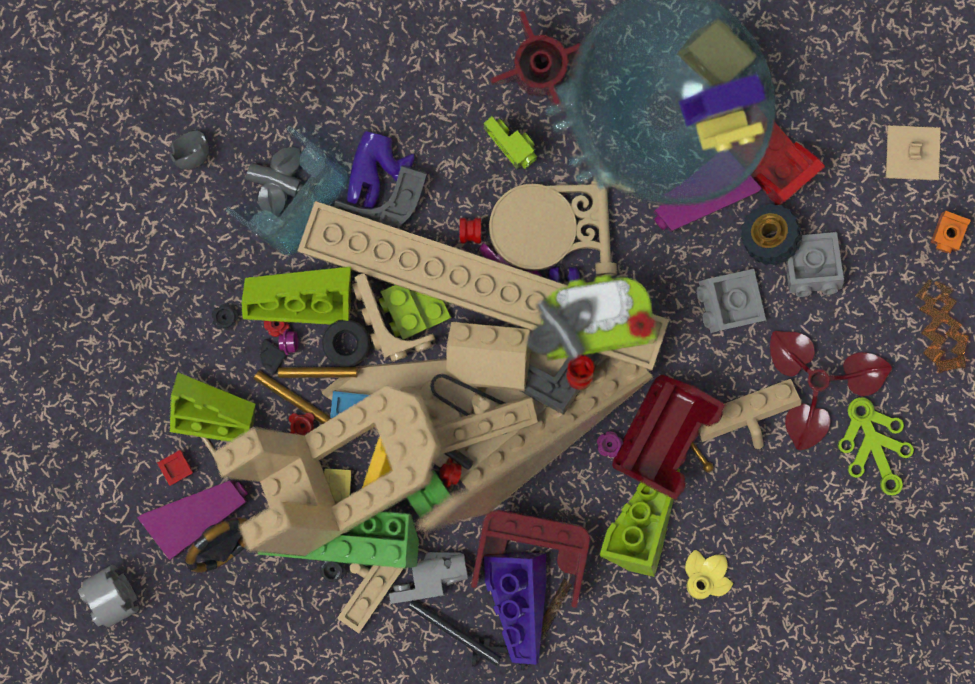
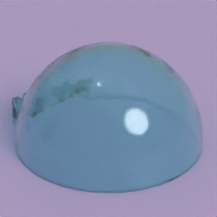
M623 0L600 17L588 31L574 56L568 83L555 89L561 103L546 110L548 116L565 110L568 119L557 122L553 126L555 132L571 126L575 141L583 154L569 160L570 166H577L584 161H587L589 165V171H584L576 176L577 182L593 176L599 190L613 186L620 192L647 203L663 206H688L715 200L726 195L743 183L756 169L764 156L773 131L775 96L771 74L759 45L746 27L732 13L712 0ZM716 19L728 24L732 32L740 40L746 42L750 46L751 51L756 55V58L731 81L758 74L759 80L763 83L766 100L743 110L748 125L761 122L764 133L754 135L755 141L739 145V141L731 142L732 148L719 152L716 151L715 147L703 150L696 124L689 127L686 126L678 101L711 87L676 54L694 31Z

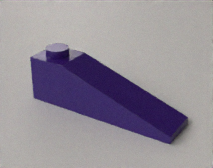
M516 552L484 556L485 584L487 590L491 591L495 603L493 607L495 614L499 615L504 629L502 634L512 663L536 665L539 663L547 582L546 553Z

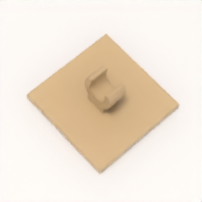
M888 126L886 178L939 180L941 128Z

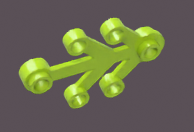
M856 398L848 406V416L851 421L843 439L841 438L838 442V449L843 453L853 451L855 446L853 440L861 426L865 436L854 462L848 466L849 475L858 478L864 474V464L871 450L882 477L880 481L882 492L887 495H896L902 490L903 483L899 476L892 474L881 446L897 452L901 458L911 457L914 451L913 446L910 443H901L875 432L871 421L888 427V431L894 434L900 433L903 430L904 424L899 418H890L874 411V406L870 400ZM858 406L865 408L863 416H859L856 413ZM896 420L899 422L900 427L897 431L891 429L892 421ZM844 440H848L851 443L849 450L842 448L841 444ZM903 445L909 447V454L903 455L900 452ZM856 464L861 468L858 475H854L851 471L852 466ZM890 479L895 482V487L891 490L886 487V482Z

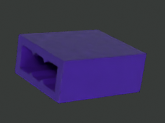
M758 74L701 90L678 102L686 126L689 127L744 110L766 100L763 83L759 80Z

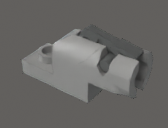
M427 552L424 560H420L417 563V567H412L415 588H410V584L394 586V591L389 593L390 603L394 604L444 595L442 584L446 583V586L468 579L464 554L460 552Z

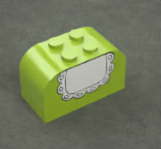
M611 275L597 277L594 283L585 284L584 280L572 281L568 283V287L554 291L546 299L550 307L555 305L560 313L567 304L581 299H589L591 301V322L587 329L577 333L586 349L581 355L652 344L656 340L655 329L651 330L652 334L647 338H635L629 332L628 319L630 316L643 311L648 313L649 317H652L647 292L639 283L631 279L619 278L612 280ZM639 323L638 326L642 328L644 324ZM561 343L559 348L553 353L546 354L547 361L568 358Z

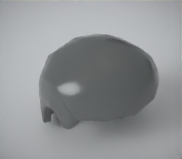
M198 130L190 131L173 141L171 144L173 154L170 153V157L174 165L179 169H195L207 160L210 147L202 132Z

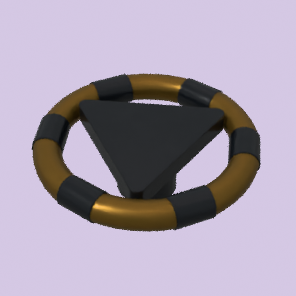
M233 518L220 524L211 525L205 529L187 553L185 559L187 568L198 573L208 572L222 566L232 557L239 554L246 547L243 535L241 536L240 525L249 520L246 518ZM198 555L199 558H205L210 560L204 561L202 563H197L196 557Z

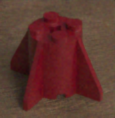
M521 11L519 12V17L526 40L521 43L516 51L514 69L490 78L491 84L517 82L520 88L529 95L539 97L547 95L559 114L563 112V108L556 90L564 82L568 61L591 47L592 42L587 40L564 49L559 41L546 35L534 36L525 12ZM536 63H540L541 66L546 65V68L537 69Z

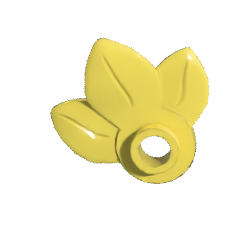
M694 550L688 556L685 563V571L689 577L687 591L693 598L705 599L709 595L723 596L731 589L733 583L724 577L727 570L726 557L724 555H714L705 560L697 550ZM697 581L704 583V590L697 588Z

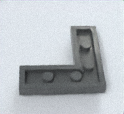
M599 353L583 355L592 360L594 369L603 357ZM567 358L555 377L529 364L525 391L520 392L564 415L580 390L572 388L567 382V368L570 361Z

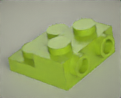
M490 117L484 122V130L516 169L521 166L526 169L537 160V155L533 150L535 144L526 133L521 135L517 130L511 136H508L509 129L501 119L496 121L493 117Z
M397 285L381 291L383 297L378 299L384 313L389 311L394 321L389 324L395 337L401 335L403 340L451 319L442 300Z

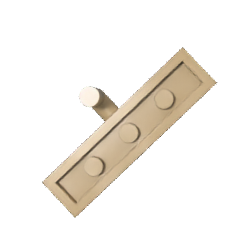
M788 379L725 403L726 406L723 409L721 420L712 426L701 424L699 436L701 441L704 442L747 425L751 432L754 448L761 449L764 446V442L757 421L801 405V400L792 380Z
M475 395L472 397L474 414L434 426L441 445L439 455L536 424L538 420L530 396L488 409V401L479 395Z
M352 563L350 571L357 573L364 580L337 619L357 633H360L403 568L373 565L371 569H368L363 564Z

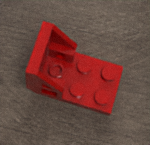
M759 104L746 115L748 125L761 122L764 133L754 135L755 141L739 145V141L731 142L732 148L728 150L758 183L766 195L779 206L825 166L798 142L793 143Z

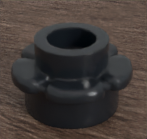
M222 304L212 312L213 324L218 329H232L235 326V321L238 320L237 311L228 304ZM223 315H227L226 320H223Z
M322 561V566H320L321 576L329 582H337L346 573L344 562ZM334 567L335 571H331L330 568Z

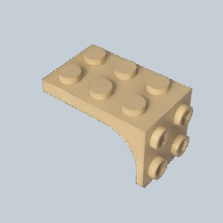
M364 273L355 277L357 283L352 284L355 295L359 301H364L366 308L362 309L365 322L368 326L372 324L375 331L374 334H371L372 341L376 350H382L384 358H391L394 362L407 357L406 351L416 348L417 352L432 348L431 342L436 341L433 334L414 341H403L393 337L385 326L367 275Z

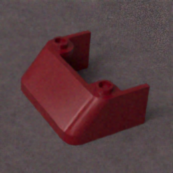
M496 509L486 514L471 587H477L482 557L503 554L507 540L558 549L557 563L559 568L565 573L575 575L571 607L577 608L590 542L588 531L580 525Z

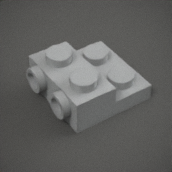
M837 232L802 235L799 250L797 249L795 255L786 261L789 293H796L798 297L809 296L812 291H822L825 295L837 293L838 289H842L844 282Z
M754 269L699 281L700 286L697 288V297L700 302L704 303L706 312L703 313V323L706 328H710L711 333L766 320Z

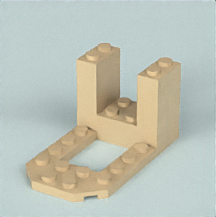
M385 386L306 435L253 428L213 452L222 477L260 482L270 507L240 525L248 551L305 556L428 485L433 474L431 472L434 458H438L441 445L423 399L399 389ZM376 426L393 471L335 504L319 460Z

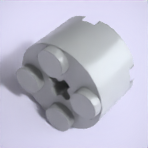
M111 565L84 580L82 587L78 589L81 599L85 603L88 602L93 611L91 612V617L97 626L105 625L106 627H111L139 610V606L134 607L133 604L137 600L134 590L123 573L118 576L115 572L118 568L115 565Z

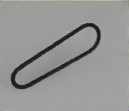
M438 374L431 381L430 387L433 395L465 416L471 414L443 398L435 391L434 385L437 379L445 378L500 405L505 404V402L445 374Z

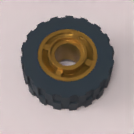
M761 205L759 208L753 209L745 217V222L741 226L742 243L748 254L758 263L779 265L778 263L788 261L790 257L795 255L796 250H799L800 241H802L801 228L795 215L789 209H785L782 205ZM777 231L774 237L766 238L769 232Z

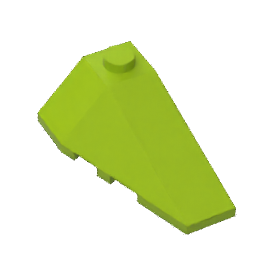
M640 483L628 504L626 503L622 508L619 517L608 528L600 556L628 571L655 577L674 499Z

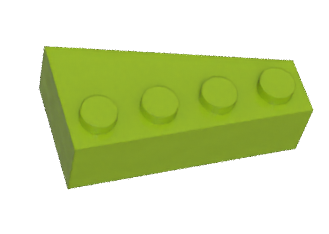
M351 267L245 278L242 296L243 319L330 325L338 320H349L351 307Z

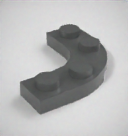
M402 165L395 189L390 199L384 204L374 208H367L336 199L334 208L396 228L402 225L415 210L427 172Z

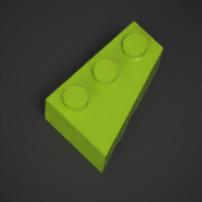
M177 373L171 393L170 432L231 442L253 429L255 418L254 403Z

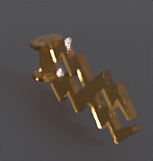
M928 280L915 295L926 302L919 310L932 317L931 323L921 332L922 335L933 341L923 354L935 363L939 374L943 373V371L958 368L964 369L966 367L964 352L969 336L958 333L957 331L962 324L948 315V312L957 302L948 297L953 290L938 281L934 283L943 292L935 298L945 303L939 311L933 307L937 300L925 294L932 283L931 280ZM941 323L951 326L945 335L958 342L950 351L957 354L958 358L940 360L945 351L938 348L946 341V338L936 333L935 330Z

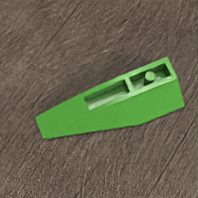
M379 512L305 556L258 552V555L411 568L417 567L419 539L411 514Z

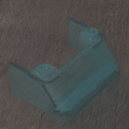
M288 126L286 130L289 135L306 147L300 155V165L311 177L279 218L270 211H260L248 222L230 207H227L225 211L281 254L293 256L298 253L314 202L333 207L335 200L339 199L348 188L350 177L348 172L324 151L291 126Z

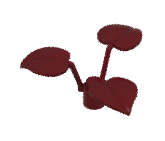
M774 331L771 335L770 353L777 370L786 376L792 377L797 375L802 368L809 374L808 384L814 390L811 407L801 403L800 406L790 409L785 419L786 430L796 449L800 451L818 444L829 430V413L824 409L816 408L819 392L825 391L829 387L830 381L848 379V387L854 394L869 396L882 387L892 370L891 365L883 358L861 352L852 354L845 359L843 368L846 375L829 376L824 370L817 369L812 371L805 365L813 360L815 353L814 345L806 335L798 332Z

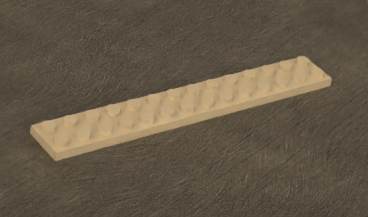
M316 201L314 202L298 248L299 253L340 267H351L352 271L361 274L365 273L367 276L525 329H530L531 331L541 324V318L539 317L541 311L536 304L543 299L546 300L554 291L568 287L567 285ZM652 314L656 334L654 343L599 352V354L652 371L669 319Z

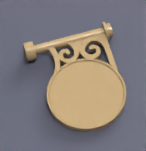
M608 175L594 176V181L591 182V185L545 186L540 184H524L509 190L497 201L490 216L489 234L496 252L502 259L516 268L537 271L556 265L567 254L575 250L584 248L596 249L600 251V263L595 265L596 276H616L617 264L611 263L607 187L612 185V180H609ZM560 193H586L592 198L593 205L588 211L582 212L578 210L577 203L582 202L583 208L586 209L589 201L585 196H576L570 205ZM575 216L582 219L577 225ZM586 225L597 227L599 229V242L592 241L595 235L592 228L586 229L585 233L589 234V236H583L581 228ZM575 237H577V239L580 242L574 243Z

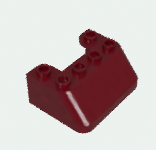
M665 375L658 376L652 383L622 440L623 444L616 457L613 458V468L677 500L686 486L684 474L677 471L679 466L684 463L687 456L686 453L691 443L696 440L701 424L712 426L718 423L723 416V409L726 405L691 385Z

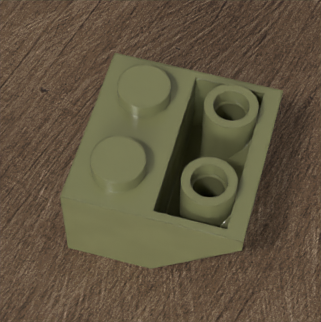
M719 19L694 31L676 53L710 87L730 82L756 58L750 46L740 40L732 32L728 24Z

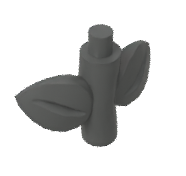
M288 147L279 150L272 156L270 167L251 163L247 170L246 180L264 184L258 193V203L262 211L270 218H275L285 208L287 194L296 197L298 194L307 197L310 187L302 185V180L293 177L298 172L301 164L299 148Z
M545 299L536 304L542 313L539 317L544 323L537 325L528 336L527 345L533 351L539 354H550L558 349L561 343L570 361L586 351L577 333L587 329L591 322L592 303L589 299L573 301L567 304L561 313L555 305L550 307Z

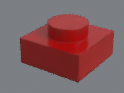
M182 450L157 462L169 486L194 473Z

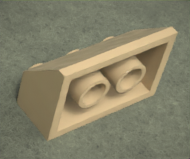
M451 322L447 342L446 375L469 386L525 391L532 349L527 345L530 329ZM446 379L447 384H456Z

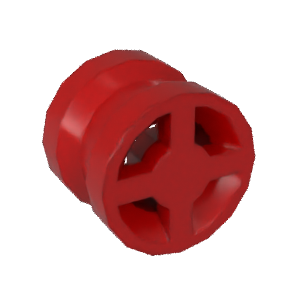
M460 217V244H465L467 241L481 244V217H476L474 220Z

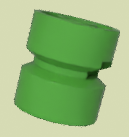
M434 469L431 471L433 474L430 483L407 496V499L420 518L432 512L435 504L440 506L451 497Z

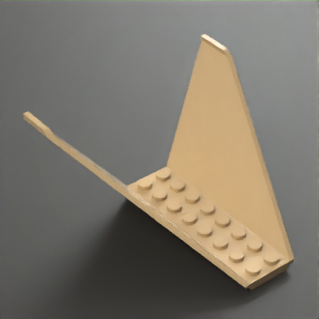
M532 351L530 365L555 377L567 358L547 361L546 354ZM603 355L594 369L591 385L579 391L564 415L532 398L538 423L456 449L473 461V465L469 470L462 467L460 480L467 490L449 497L418 523L419 526L424 530H429L488 514L651 380L653 376L646 368ZM446 359L357 366V378H338L321 393L332 400L333 391L372 395L385 386L399 390L409 386L421 389L425 383L431 381L436 375H446ZM445 378L437 379L435 391L448 401L455 400L458 407L470 414L473 410L471 409L473 407L472 397L476 393L457 384H447ZM487 387L485 388L487 390L484 392L505 403L528 396L517 390ZM433 395V398H432V399H433L434 401H436V402H442L441 400L437 399V398ZM482 397L488 401V409L500 405L486 397ZM445 454L438 455V458H434L433 463L441 467L447 462L449 457Z

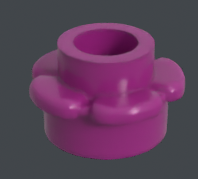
M288 329L283 332V335H279L278 339L279 349L284 350L286 355L298 351L297 332H289Z
M612 431L606 432L605 435H600L597 439L599 453L602 456H609L611 458L616 457L623 444L622 439ZM608 442L612 443L611 447L607 446Z

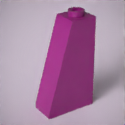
M726 149L653 212L656 215L653 220L663 231L668 229L672 232L755 195L762 188L733 154Z
M233 480L141 514L137 518L167 558L171 560L193 544L205 529L211 525L219 524L248 502L245 497L248 492L239 481L235 484Z

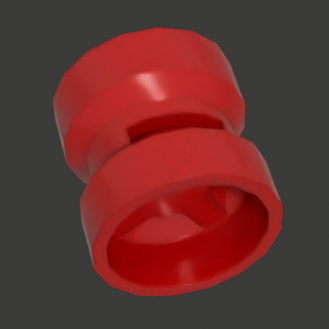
M579 355L574 360L569 361L566 378L572 388L582 390L591 385L594 373L592 360L586 356Z

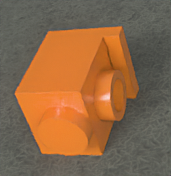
M948 211L942 212L931 243L937 244V250L951 254L952 250L958 251L971 220ZM949 228H952L955 231V236L953 238L947 236V230Z

